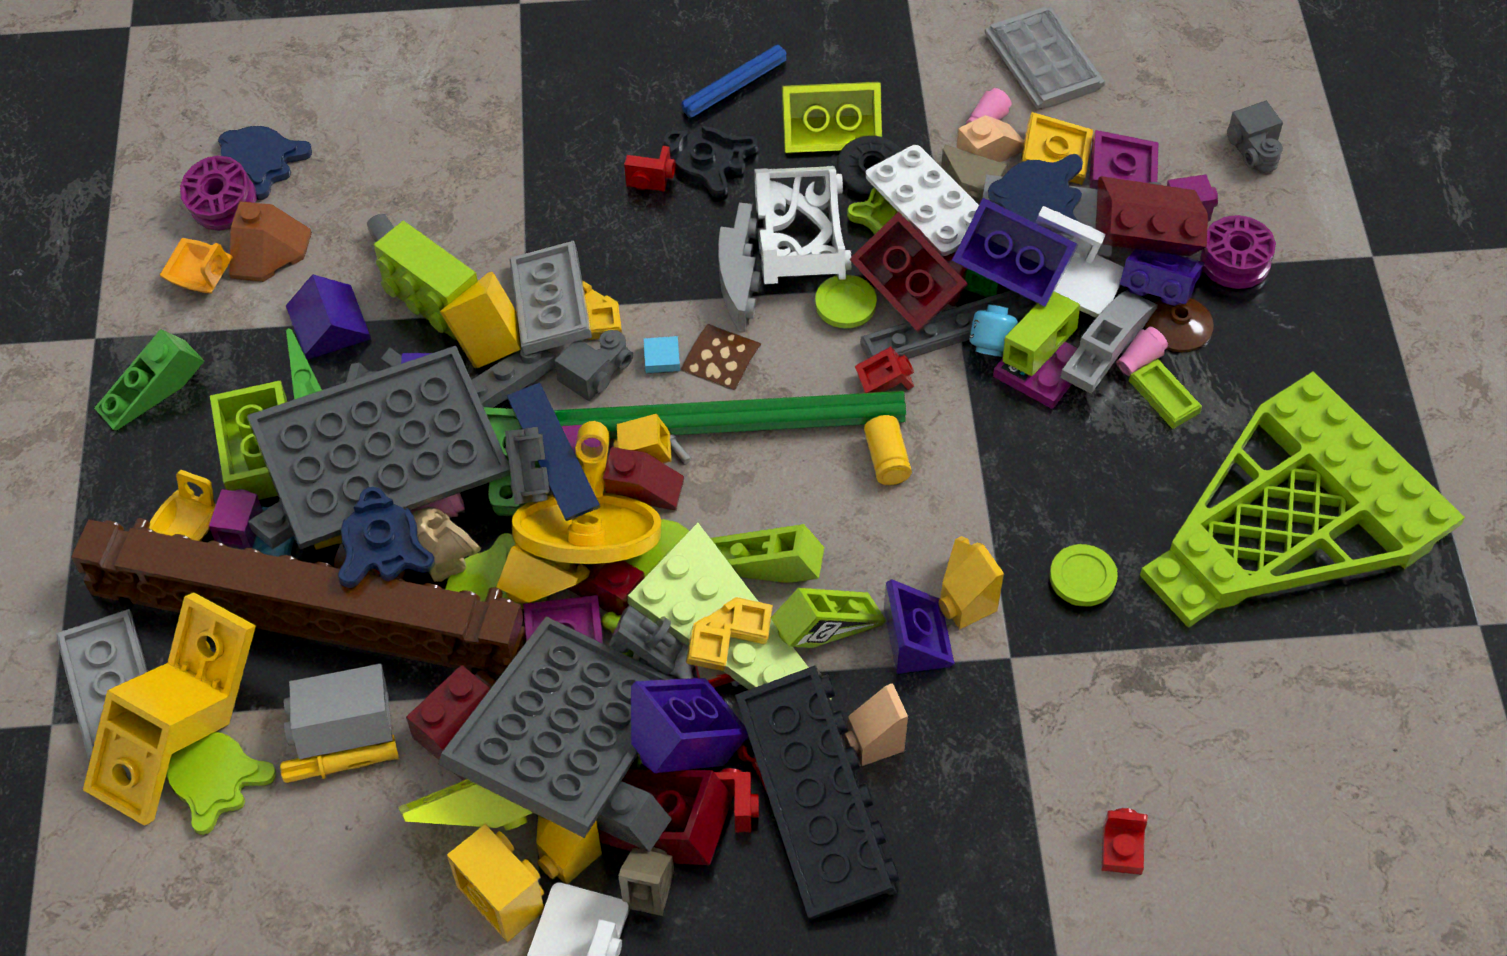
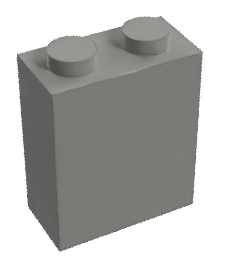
M381 664L289 681L290 697L284 698V709L288 722H284L287 743L288 745L295 744L299 759L393 741L389 695Z

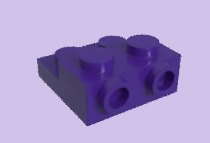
M1135 249L1126 259L1119 285L1128 287L1127 290L1136 295L1145 296L1149 293L1159 296L1162 302L1169 305L1186 304L1192 296L1195 283L1202 274L1205 262L1181 255Z

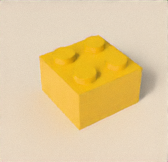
M484 824L449 852L447 857L457 888L508 943L543 913L544 905L541 896L544 894V891L538 883L541 877L536 868L527 859L521 862L512 853L514 847L501 831L494 834Z

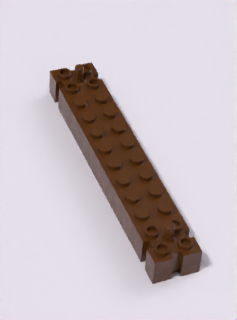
M137 518L129 532L124 531V528L114 521L105 520L99 522L88 519L71 556L79 573L86 574L83 581L93 596L119 600L120 597L129 598L133 604L180 613L184 596L196 593L256 625L255 628L452 668H459L463 665L469 671H472L473 668L483 669L488 675L497 677L502 675L526 643V630L524 626H521L523 622L521 605L510 599L502 598L503 591L497 587L489 588L485 602L480 601L481 598L471 591L462 590L456 592L445 590L435 584L425 583L420 585L406 582L399 577L385 581L381 577L370 575L369 573L365 575L357 586L347 588L339 582L338 573L340 569L334 568L330 564L324 562L313 564L298 561L296 558L288 555H281L279 557L267 555L253 548H245L244 550L231 548L217 541H210L208 543L196 541L181 534L173 536L160 534L149 529L150 522L144 518Z

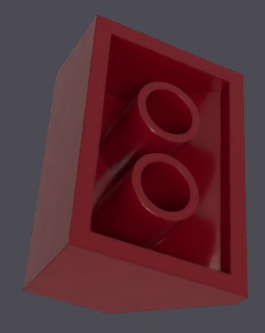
M1103 176L1098 178L1096 230L1106 234L1102 242L1103 245L1188 257L1207 247L1208 213L1195 190Z

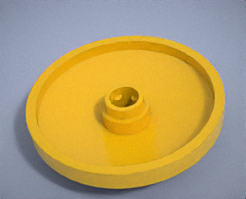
M603 493V497H597L600 508L568 521L565 520L554 495L547 496L548 500L529 502L523 505L514 513L512 518L513 540L520 548L535 556L565 563L599 564L630 559L650 551L658 544L661 538V518L655 509L639 500L609 493Z

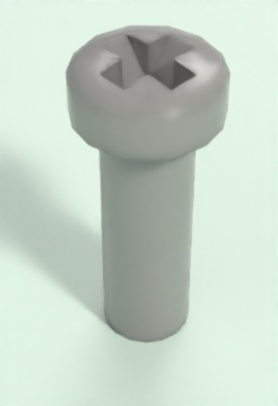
M674 434L670 435L671 449L684 464H687L691 458L679 445L677 437Z

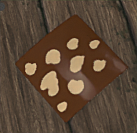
M707 324L690 350L681 370L736 390L746 368L761 346V343Z

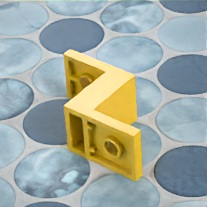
M196 593L184 596L168 662L107 690L83 791L144 826L154 821L171 755L229 725L256 625ZM207 636L211 637L215 642V653L210 650V645L206 641ZM122 765H125L129 769L131 773V780L127 778L126 771L124 770Z

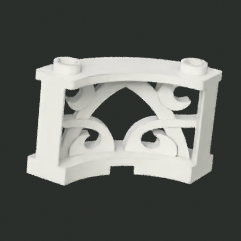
M834 166L754 169L756 213H758V219H763L764 228H758L757 230L764 284L778 283L779 276L837 274L839 280H845L846 270H851V261L849 260L851 258V251L845 250L839 220L837 194H842L843 192L842 174H836ZM823 176L825 191L822 195H816L813 192L815 182L809 184L805 196L799 193L802 177ZM795 177L793 189L770 180V178ZM786 204L790 205L786 215L778 216L775 214L774 211L776 209H781L785 213ZM827 207L829 209V219L822 212ZM797 210L811 219L821 230L819 235L803 248L792 237L781 233H774L788 227L793 222ZM830 239L832 241V246L827 245ZM782 246H787V247H788L787 249H784V250L779 249V247H782Z

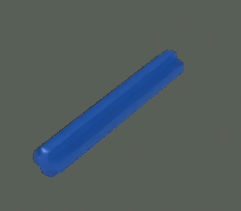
M775 45L686 98L681 103L682 111L689 118H692L785 62L787 54L785 49H782L780 45Z

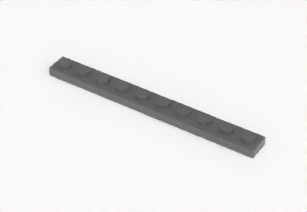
M521 348V350L472 379L471 381L483 407L493 408L507 399L508 394L525 388L555 368L554 360L556 356L548 350L525 355ZM280 501L249 520L251 531L272 549L294 536Z

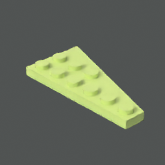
M699 523L680 540L628 595V604L654 623L663 616L669 619L671 624L667 632L687 646L689 645L691 628L698 620L711 615L735 597L757 602L758 600ZM771 619L769 637L766 644L730 637L724 672L750 690L809 667L793 647H789L779 637L778 629Z

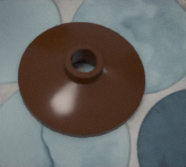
M1192 298L1186 304L1180 303L1175 306L1166 304L1158 299L1154 302L1157 304V309L1145 324V330L1148 327H1154L1165 337L1168 343L1166 350L1181 353L1195 351L1203 347L1211 338L1214 327L1213 318L1207 308Z

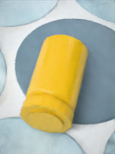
M883 415L871 419L865 424L864 432L877 481L883 485H896L906 481L912 474L897 418Z

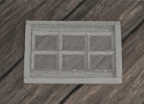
M1045 6L991 24V27L985 29V35L1036 109L1041 108L1043 110L1092 93L1105 85L1104 79L1052 7L1047 8Z

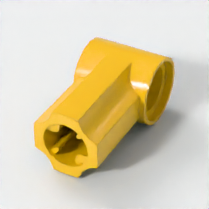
M589 421L584 423L578 430L575 455L597 498L603 497L604 493L603 475L607 464L610 437L606 426L600 422ZM595 438L601 442V445L592 448L587 446L584 440Z

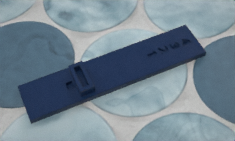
M540 382L508 394L507 399L521 428L538 427L539 434H543L545 460H538L537 462L540 468L547 467L549 487L565 520H571L600 508V504Z

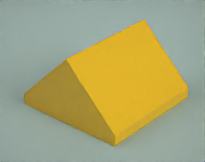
M488 272L440 311L474 368H480L521 350L517 311L493 272Z

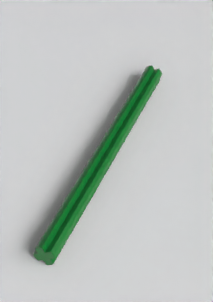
M904 391L554 410L561 426L583 425L589 421L600 422L608 429L610 439H617V424L653 414L659 416L670 431V435L865 425L871 419L883 415L894 416L899 423L906 422Z

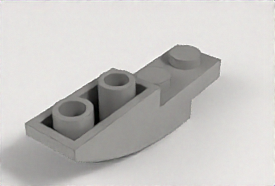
M739 203L734 228H720L719 278L721 292L728 313L738 331L746 332L748 318L754 319L756 298H752L753 291L759 292L761 272L756 271V257H752L753 244H749L750 238H756L758 218H753L752 204Z
M1128 290L1122 292L1099 314L1083 334L1080 346L1062 369L1061 378L1092 394L1120 353L1123 354L1138 332L1145 326L1157 309V304Z

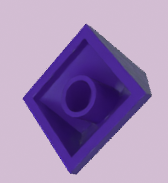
M312 274L286 304L299 345L306 359L371 339L352 286Z
M890 579L885 585L884 613L887 620L896 674L946 668L954 665L945 616L939 606L940 598Z

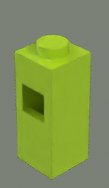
M1055 291L1046 307L1037 303L1005 336L1003 362L1033 376L1076 331L1080 304Z

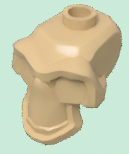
M427 507L412 513L417 525L419 542L434 556L435 565L429 571L434 582L443 581L451 575L463 572L466 569V562L463 557L475 555L481 550V547L464 530L450 521L449 516L441 510Z

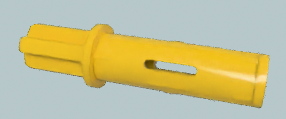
M392 734L393 741L303 759L295 758L283 761L280 764L282 779L285 783L321 775L322 779H326L327 774L399 759L394 734Z

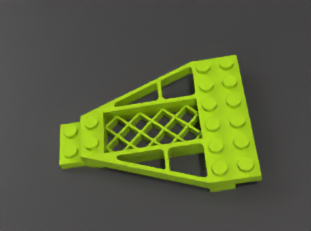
M1313 371L1259 406L1172 541L1170 550L1142 567L1140 576L1189 628L1216 609L1237 605L1247 597L1401 565L1405 569L1429 553L1437 541L1461 526L1465 517ZM1258 425L1291 456L1271 470H1263L1243 450ZM1234 463H1237L1254 480L1212 508L1206 507ZM1288 479V488L1276 487ZM1295 480L1314 482V491L1294 489ZM1320 485H1321L1329 494L1320 493ZM1261 497V506L1250 505V503ZM1268 497L1286 499L1287 510L1267 507ZM1293 501L1313 503V513L1293 511ZM1319 504L1339 507L1338 517L1319 514ZM1234 514V524L1223 523L1224 520ZM1240 515L1260 517V528L1240 525ZM1266 518L1286 521V531L1266 529ZM1292 522L1311 524L1312 535L1292 532ZM1359 523L1388 553L1352 560L1333 540ZM1213 532L1233 535L1232 546L1219 544L1213 538ZM1239 536L1259 539L1258 549L1238 547ZM1265 540L1284 542V553L1265 551ZM1319 549H1322L1336 563L1282 575ZM1237 558L1258 561L1257 571L1244 570L1237 563Z

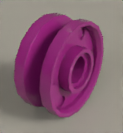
M226 156L207 157L195 163L185 173L180 185L181 199L198 224L211 230L230 229L239 201L256 203L257 200L256 188L242 165L231 157Z
M1240 215L1223 217L1213 222L1207 229V247L1202 249L1200 261L1205 262L1203 271L1211 280L1225 287L1235 289L1253 287L1261 283L1269 274L1271 261L1275 253L1276 241L1273 233L1263 223L1251 217Z

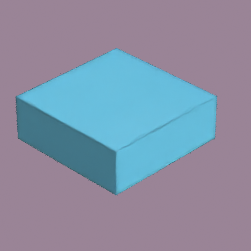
M678 336L643 338L646 373L680 371Z

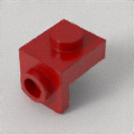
M662 147L659 159L627 155L624 164L626 186L665 191L668 178L673 179L675 173V159H670V147Z
M734 768L714 772L730 793L735 796V832H751V818H759V794H751L750 772H742Z

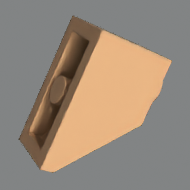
M987 115L958 128V149L998 162H1002L1023 151L1024 140L1010 124Z
M893 683L883 687L848 716L847 727L849 732L844 733L843 737L847 748L854 747L861 766L904 752L908 715Z

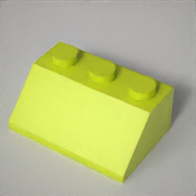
M881 83L782 86L785 153L839 151L850 141L859 137H882Z

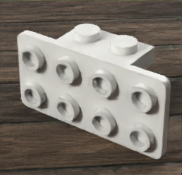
M912 145L866 170V179L941 256H948L957 251L979 205L919 145Z
M1043 206L1035 223L1079 244L1055 292L1079 303L1080 311L1097 318L1113 301L1119 288L1124 268L1097 255L1106 235L1105 233Z
M555 883L549 893L527 956H619L622 947L620 936L629 912L628 903L616 897L564 883Z

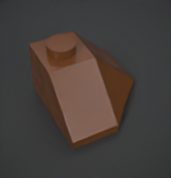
M239 201L231 225L230 255L233 258L230 261V278L264 282L275 276L274 271L289 262L294 265L303 260L312 235L311 229L272 204Z

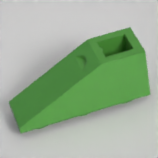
M160 329L94 409L113 430L117 431L181 389L204 363V360L185 340Z

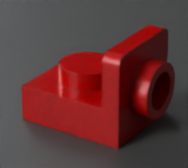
M891 346L855 366L865 393L885 392L900 383L908 390L915 387L910 377L914 373V369L906 355L900 357Z
M1119 808L1115 811L1110 810L1107 812L1103 825L1102 871L1142 875L1144 870L1145 829L1148 823L1147 814L1137 813L1129 808Z

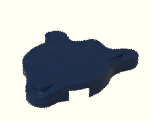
M250 126L239 130H229L222 133L218 138L221 156L231 157L242 165L256 188L258 200L266 199L270 195L272 184L286 180L291 176V170L287 163L306 160L312 155V148L309 142L286 139L277 131L264 126Z
M1070 154L1057 162L1026 160L1018 163L1001 179L991 183L988 188V198L991 202L1034 223L1043 206L1078 221L1073 214V210L1081 201L1082 193L1077 188L1069 187L1068 182L1082 170L1083 161L1079 155Z
M368 487L360 493L359 501L354 506V512L347 520L344 519L342 523L341 536L346 559L338 573L340 584L347 588L355 587L371 569L378 570L381 578L385 581L393 580L405 569H412L421 573L432 570L435 565L434 556L419 542L417 525L410 510L407 507L405 510L394 504L393 499L387 497L380 488Z

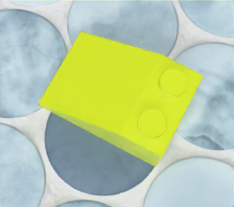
M468 779L398 807L405 822L482 827L486 824L489 828L504 827L505 831L527 823L526 816L533 813Z

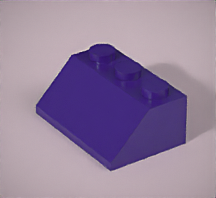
M982 198L952 261L1046 307L1079 244Z
M706 678L635 681L631 686V744L640 754L642 763L654 773L724 766L748 738L744 724Z

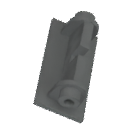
M538 427L505 431L506 453L509 457L511 472V490L514 494L515 504L548 500L547 493L550 492L547 467L535 468L534 461L545 460L543 434H539Z

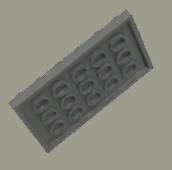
M456 346L247 415L248 423L300 549L340 536L343 520H347L354 512V506L359 501L360 493L368 487L380 488L387 497L393 499L394 504L405 510L406 507L409 510H413L510 475V466Z
M546 616L443 750L438 765L585 838L639 755L631 744V686L635 681L669 680L674 678Z

